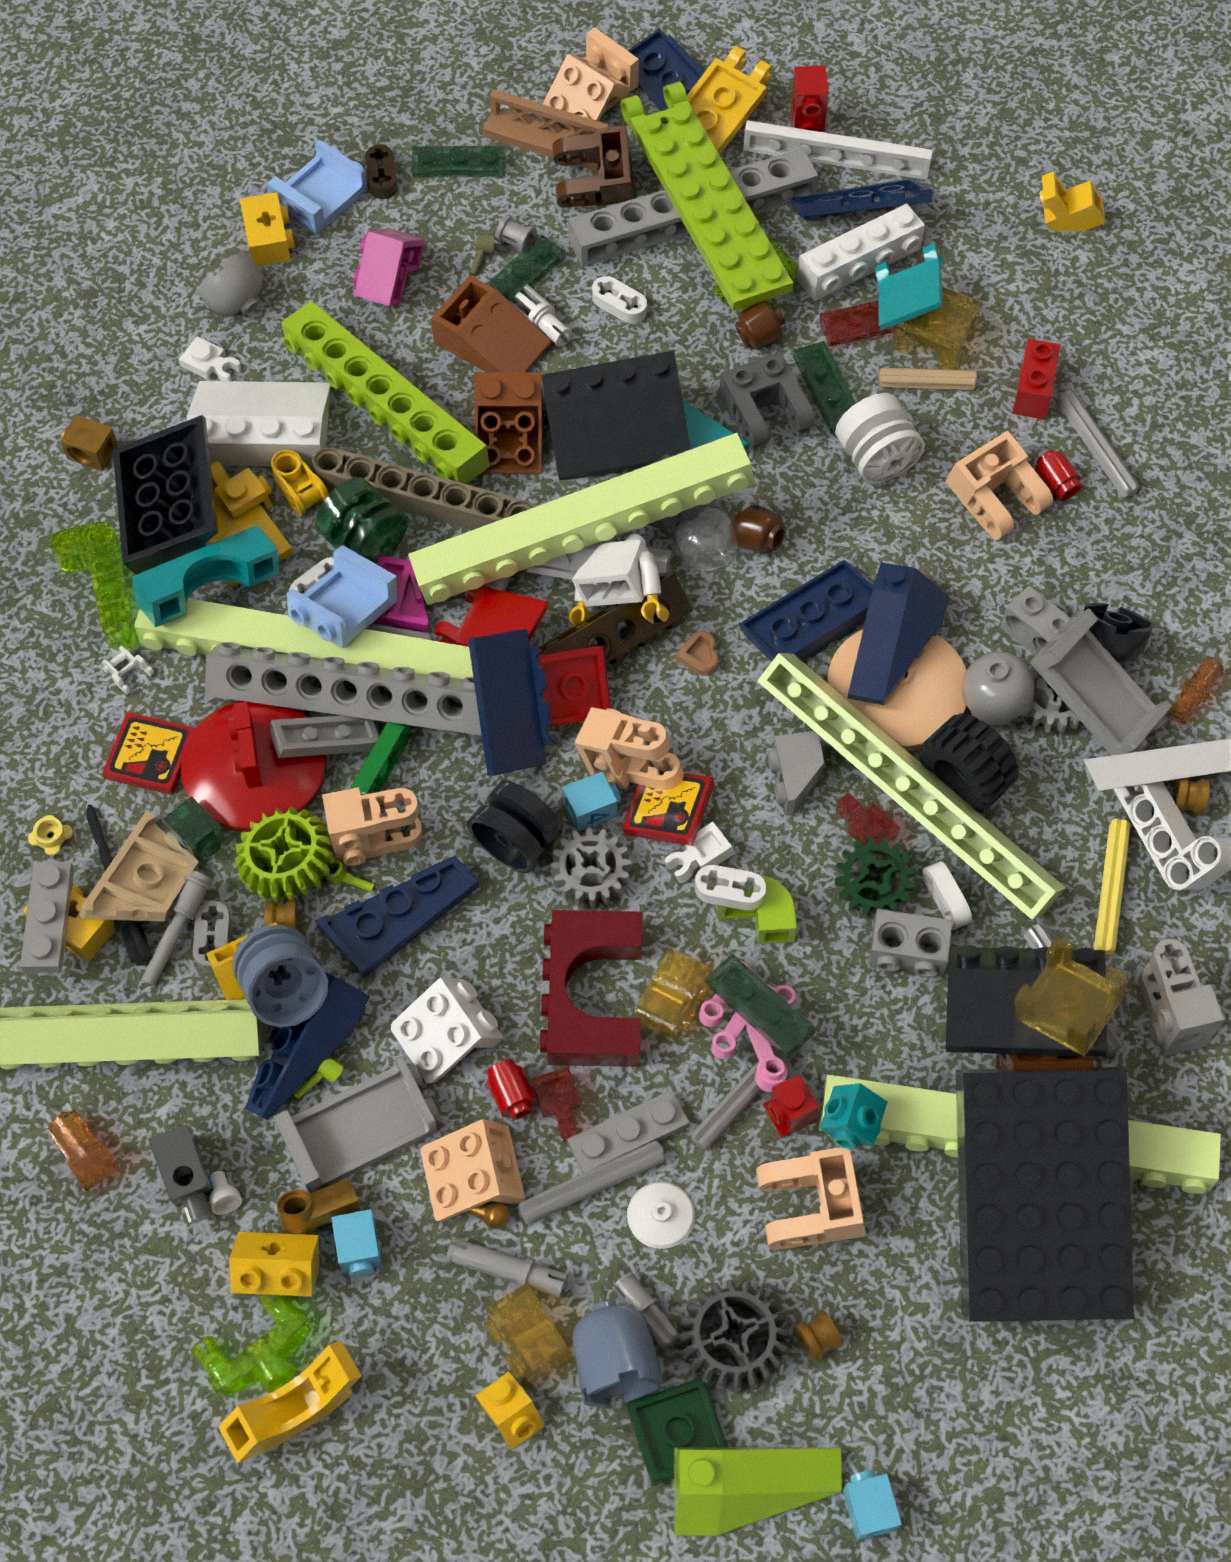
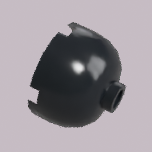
M1089 603L1085 605L1084 611L1089 608L1098 618L1089 630L1118 663H1125L1136 659L1143 652L1153 628H1150L1151 622L1148 619L1122 607L1119 608L1118 612L1107 611L1109 604Z

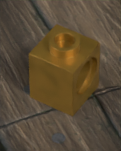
M76 415L70 426L65 427L60 440L68 460L102 472L113 456V449L118 448L112 427Z

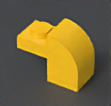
M1054 171L1042 176L1043 190L1039 194L1044 206L1045 224L1055 231H1086L1105 224L1103 198L1091 180L1066 190Z

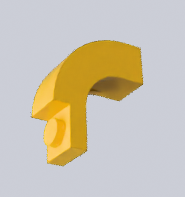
M338 1341L329 1344L301 1374L284 1386L263 1397L238 1405L218 1426L236 1462L240 1463L267 1452L323 1419L353 1394L350 1388L361 1377V1374L343 1342Z

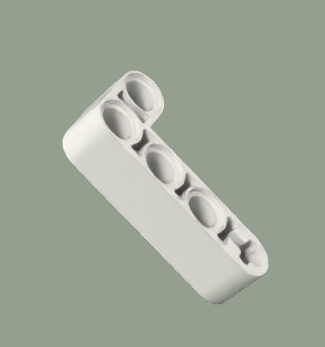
M1163 781L1114 788L1115 793L1169 887L1174 890H1201L1231 870V838L1203 836L1196 840ZM1154 806V815L1152 817V807ZM1170 836H1171V839H1172V845H1171V847H1169V838H1170ZM1215 847L1217 848V851H1218V856H1217L1216 860H1215V857H1214V849H1215ZM1187 868H1189L1190 876L1188 879L1186 876Z

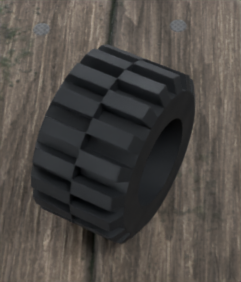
M965 713L951 716L923 742L922 748L919 751L921 764L978 813L987 810L1019 777L1017 759L1007 742L989 724Z

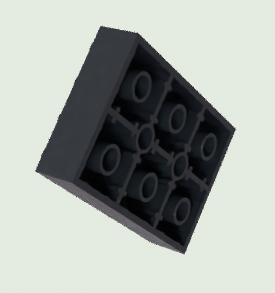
M1117 1067L956 1070L962 1314L969 1322L1134 1319L1127 1070Z

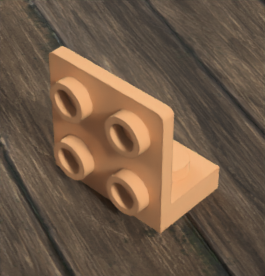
M595 27L587 32L585 59L631 88L630 92L638 87L639 59ZM614 97L613 100H609L603 113L622 98Z
M567 54L543 105L599 121L609 100H613L614 97L627 98L631 88L587 59ZM559 122L560 124H562L563 126H565L566 128H568V129L570 130V128L566 125V123ZM586 130L588 134H593L592 131Z
M482 1119L428 1143L420 1149L436 1221L443 1222L489 1201L514 1205L526 1200L509 1126Z

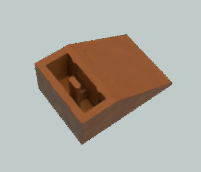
M471 275L468 276L431 318L434 344L485 372H528L551 345V340L500 292Z
M474 372V435L487 445L490 465L481 474H542V372Z

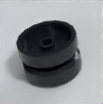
M503 780L487 796V805H481L467 821V828L482 849L509 868L520 873L531 872L543 857L542 848L548 849L563 832L558 816L543 800L525 787Z

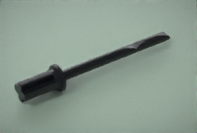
M89 804L86 810V818L94 841L98 846V853L104 870L106 871L113 859L104 841V833L94 807ZM115 920L114 928L122 936L130 962L135 963L136 966L144 965L145 961L151 960L153 956L142 927L144 921Z

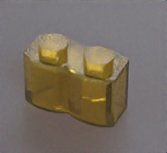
M669 948L637 1005L635 1018H641L642 1024L674 1040L677 1039L681 1031L688 1033L696 1017V1012L692 1011L698 999L705 1001L713 986L714 981L709 979L711 967Z
M528 1283L485 1308L489 1320L484 1322V1326L495 1344L503 1341L510 1354L504 1358L516 1379L524 1376L530 1385L571 1359L569 1349Z

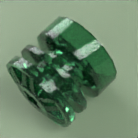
M361 477L347 480L335 488L323 502L315 519V530L333 547L339 548L343 545L377 564L381 556L388 557L397 549L408 527V517L399 508H396L391 501L383 499V495L366 479Z

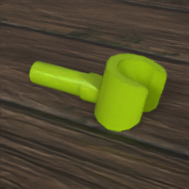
M337 858L334 860L335 864L330 867L338 869V871L330 874V877H324L331 885L346 883L372 892L375 886L371 882L346 872L343 864Z
M328 1056L315 1072L311 1074V1077L293 1093L294 1096L300 1099L319 1083L322 1077L334 1083L343 1071V1064L335 1058Z

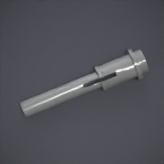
M192 870L190 876L185 875L184 879L187 882L174 907L171 909L175 913L141 978L142 981L152 986H155L188 919L194 920V916L206 892H211L213 889L210 886L212 879L195 870Z

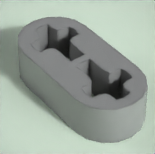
M219 901L205 902L198 908L195 915L193 957L201 970L210 973L213 972L210 962L203 955L208 953L210 941H214V946L217 949L230 943L231 936L230 913L227 907ZM217 912L221 919L216 920L215 931H210L208 921L205 919H210L212 913Z

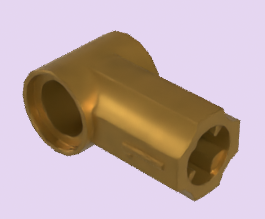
M349 1178L310 1194L304 1190L288 1191L278 1199L276 1204L283 1234L317 1235L319 1226L332 1222L331 1217L354 1213L360 1210L359 1200Z

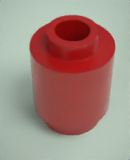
M1049 450L1037 459L1035 472L1047 485L1052 496H1056L1060 502L1075 496L1082 489L1081 476L1063 451L1054 452V450Z
M506 1059L494 1064L487 1070L488 1080L486 1083L502 1117H511L512 1120H518L533 1111L532 1106L536 1103L537 1098L520 1065H516L513 1059Z

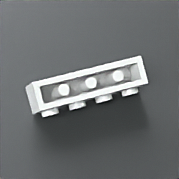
M904 204L799 256L797 280L811 298L816 301L875 272V266L888 261L890 265L920 250L925 224L908 204Z

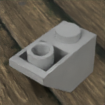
M815 731L775 736L773 750L768 751L770 771H777L779 781L774 783L777 804L784 805L786 816L795 813L822 778L824 758L819 735Z

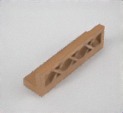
M493 89L490 95L491 115L482 130L483 137L553 158L552 144L557 139L588 134L586 130L595 132L594 129L609 127V124ZM500 104L509 106L513 113L500 109ZM528 113L536 114L542 121L533 119ZM557 122L566 123L570 130L562 128ZM600 162L578 164L577 166L598 171Z

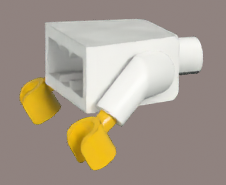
M630 534L625 541L603 543L579 567L577 573L572 578V582L575 585L574 601H578V605L569 614V620L573 625L594 614L587 610L588 607L642 602L644 597H647V601L643 604L641 613L646 620L654 624L653 615L655 612H657L659 619L663 622L667 621L669 617L668 609L658 602V595H661V586L655 556L648 552L646 542L640 535Z

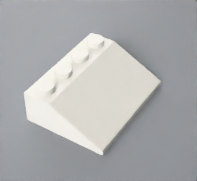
M199 381L187 414V420L200 415L206 418L211 463L218 460L222 466H271L272 457L277 452L292 450L299 454L308 467H313L312 460L314 454L321 448L326 447L331 385L322 382Z

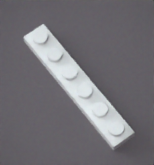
M748 120L745 126L743 151L775 156L804 148L812 162L924 180L928 178L933 151L919 147Z

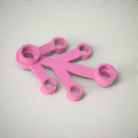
M728 960L718 967L716 981L719 989L712 1000L702 1004L699 1019L702 1024L708 1027L719 1025L722 1021L723 1009L733 996L738 1008L724 1031L717 1033L713 1037L711 1051L715 1057L720 1059L731 1057L734 1053L736 1041L746 1027L759 1061L755 1073V1082L762 1090L772 1092V1087L786 1081L788 1069L780 1058L774 1056L763 1025L783 1034L791 1043L803 1042L806 1039L809 1026L803 1018L791 1017L786 1019L754 1003L751 994L771 1002L776 1010L786 1012L793 1008L796 998L795 991L791 987L781 985L774 988L754 978L753 970L745 962ZM730 974H737L741 977L736 978L731 976ZM778 996H785L789 1001H782ZM713 1011L717 1016H709L705 1012ZM797 1027L802 1032L795 1033L790 1028ZM726 1043L729 1045V1048H721L717 1044ZM767 1069H774L777 1073H771Z

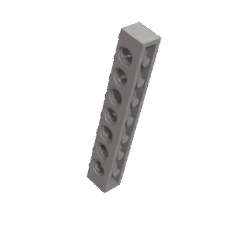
M804 148L728 170L754 215L791 204L792 198L813 195L817 192L818 174ZM665 190L568 218V239L582 267L689 235Z
M234 642L219 643L206 655L205 696L482 736L473 677H466L463 680L450 678V675L445 672H430L429 675L415 673V670L410 667L386 669L380 668V665L374 662L351 664L345 663V660L339 657H325L323 660L310 658V655L304 652H291L288 655L275 653V650L269 647H256L253 650L240 648V645ZM240 665L247 667L250 670L252 677H246L245 675H243L240 670ZM274 670L282 672L287 682L279 681L275 677ZM309 675L317 677L322 687L312 685L309 681ZM343 681L352 682L357 692L348 691ZM378 686L387 687L391 691L392 697L383 696L379 692ZM413 691L424 693L427 702L418 701L414 697ZM448 696L458 697L463 707L453 706L449 702Z

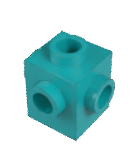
M861 1083L833 1086L830 1099L825 1106V1114L820 1129L833 1137V1142L836 1145L845 1149L853 1150L856 1149V1146L874 1145L880 1132V1125L888 1102Z

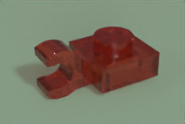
M849 793L838 801L837 804L839 806L835 811L847 822L852 823L849 825L847 832L860 842L862 846L867 845L868 836H872L875 844L880 845L884 837H887L889 842L899 833L900 827L876 804L873 803L866 810Z
M569 1067L531 1078L542 1116L546 1118L555 1115L562 1142H567L568 1138L577 1135V1128L571 1110L580 1107V1100Z

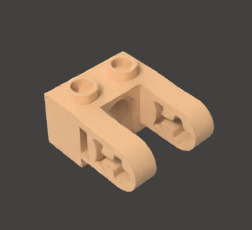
M1009 431L1004 432L955 463L945 481L979 524L995 540H999L1014 529L1011 515L992 492V490L1003 483L1012 490L1017 498L1034 515L1041 513L1053 504L1051 491L1027 462L1029 456Z
M591 707L574 742L590 775L603 771L608 783L613 781L617 788L625 790L630 782L662 790L673 789L681 783L684 777L683 768L677 756L668 753L671 742L665 728L661 724L628 716L615 709L602 710ZM659 771H666L663 775L659 773Z
M358 787L322 794L334 855L342 864L347 866L360 865L369 858L411 849L422 840V825L417 817L419 813L417 798L412 791L406 788H396L361 795ZM404 801L406 812L398 813L397 802ZM381 804H384L386 816L383 817L380 810ZM408 825L411 829L410 836L403 837L401 827ZM387 829L390 830L392 840L388 842L385 833Z
M838 1147L810 1152V1156L770 1162L756 1168L759 1190L762 1192L817 1186L820 1198V1213L777 1220L765 1226L768 1247L770 1249H789L867 1236L850 1149Z

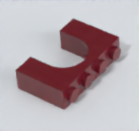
M552 910L551 923H544V946H551L550 958H543L542 978L543 981H549V994H542L541 1017H548V1030H540V1053H547L548 1065L640 1067L641 1018L596 1017L588 1015L571 1002L567 995L566 987L572 974L588 962L594 960H642V912Z

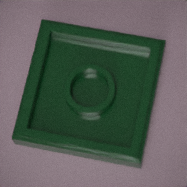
M703 1377L625 1403L652 1486L674 1479V1447H728L707 1386L702 1382Z

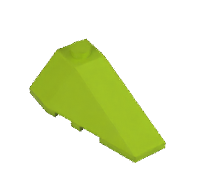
M674 1447L675 1536H718L842 1492L840 1447Z

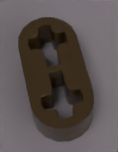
M374 145L365 154L369 190L375 198L388 199L397 192L393 152L388 146ZM377 158H383L384 166H377ZM379 178H385L386 186H380Z

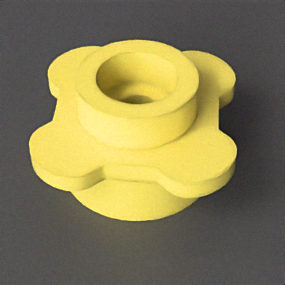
M47 815L36 822L33 832L28 836V841L32 846H40L45 849L47 855L54 856L60 852V846L63 842L72 837L73 830L69 825H62L54 816ZM49 833L54 834L52 838L47 837Z

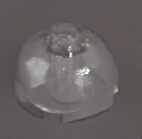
M710 504L699 505L700 511L694 520L687 521L680 518L676 524L672 538L674 555L684 567L693 572L701 573V570L712 571V573L720 572L731 566L738 557L740 541L736 526L737 522L728 511L719 506Z

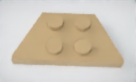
M146 811L81 906L80 917L84 919L165 922L187 882L184 879L185 875L190 876L192 870L197 871L199 861L188 850L183 849L179 845V841L170 831L165 834L155 824L156 817L151 812Z

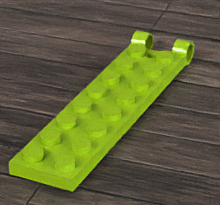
M676 82L664 86V98L669 109L645 116L643 105L637 95L622 99L620 106L625 122L636 137L732 311L792 292V279L689 104L683 84Z

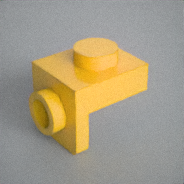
M249 467L214 488L218 497L234 519L261 502L267 510L273 507L268 496L273 493L269 484L262 475L256 478Z
M507 1372L475 1395L479 1404L498 1428L510 1449L516 1448L544 1427V1422L534 1403L510 1372Z

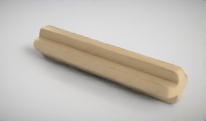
M881 368L878 382L879 386L883 388L974 390L977 384V374L974 370Z

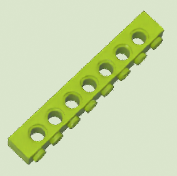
M309 301L281 322L284 332L283 342L291 353H298L302 356L313 371L316 372L318 370L326 377L328 383L334 389H341L347 394V397L357 408L361 406L366 410L378 426H385L399 444L403 445L405 443L413 450L418 460L422 463L427 462L436 470L439 477L468 484L490 467L486 444L314 302Z

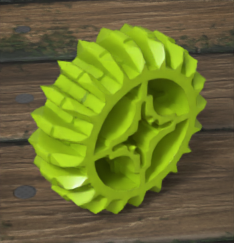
M290 806L285 814L277 807L275 814L271 817L262 813V821L258 824L250 821L252 831L241 832L243 843L235 845L238 855L234 858L235 865L242 882L246 884L249 891L253 894L258 893L260 898L265 901L272 897L278 904H280L285 896L290 901H294L296 894L299 893L308 897V889L311 886L321 889L319 878L330 877L328 866L335 864L328 827H325L317 815L311 816L310 812L306 809L298 813L292 806ZM298 837L310 840L311 845H304L303 842H298ZM260 864H267L269 868H273L272 873L262 871Z

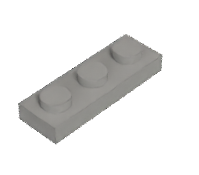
M343 715L272 720L268 727L278 758L369 752L373 749L379 738L373 720Z
M72 862L33 863L20 968L23 972L62 973L74 876Z
M671 1089L568 1138L567 1144L583 1174L653 1141L659 1142L689 1127V1121Z

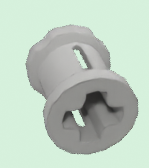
M505 215L500 220L495 232V240L501 244L506 242L517 247L518 251L522 254H527L534 245L537 236L535 227H525L516 223L509 215Z

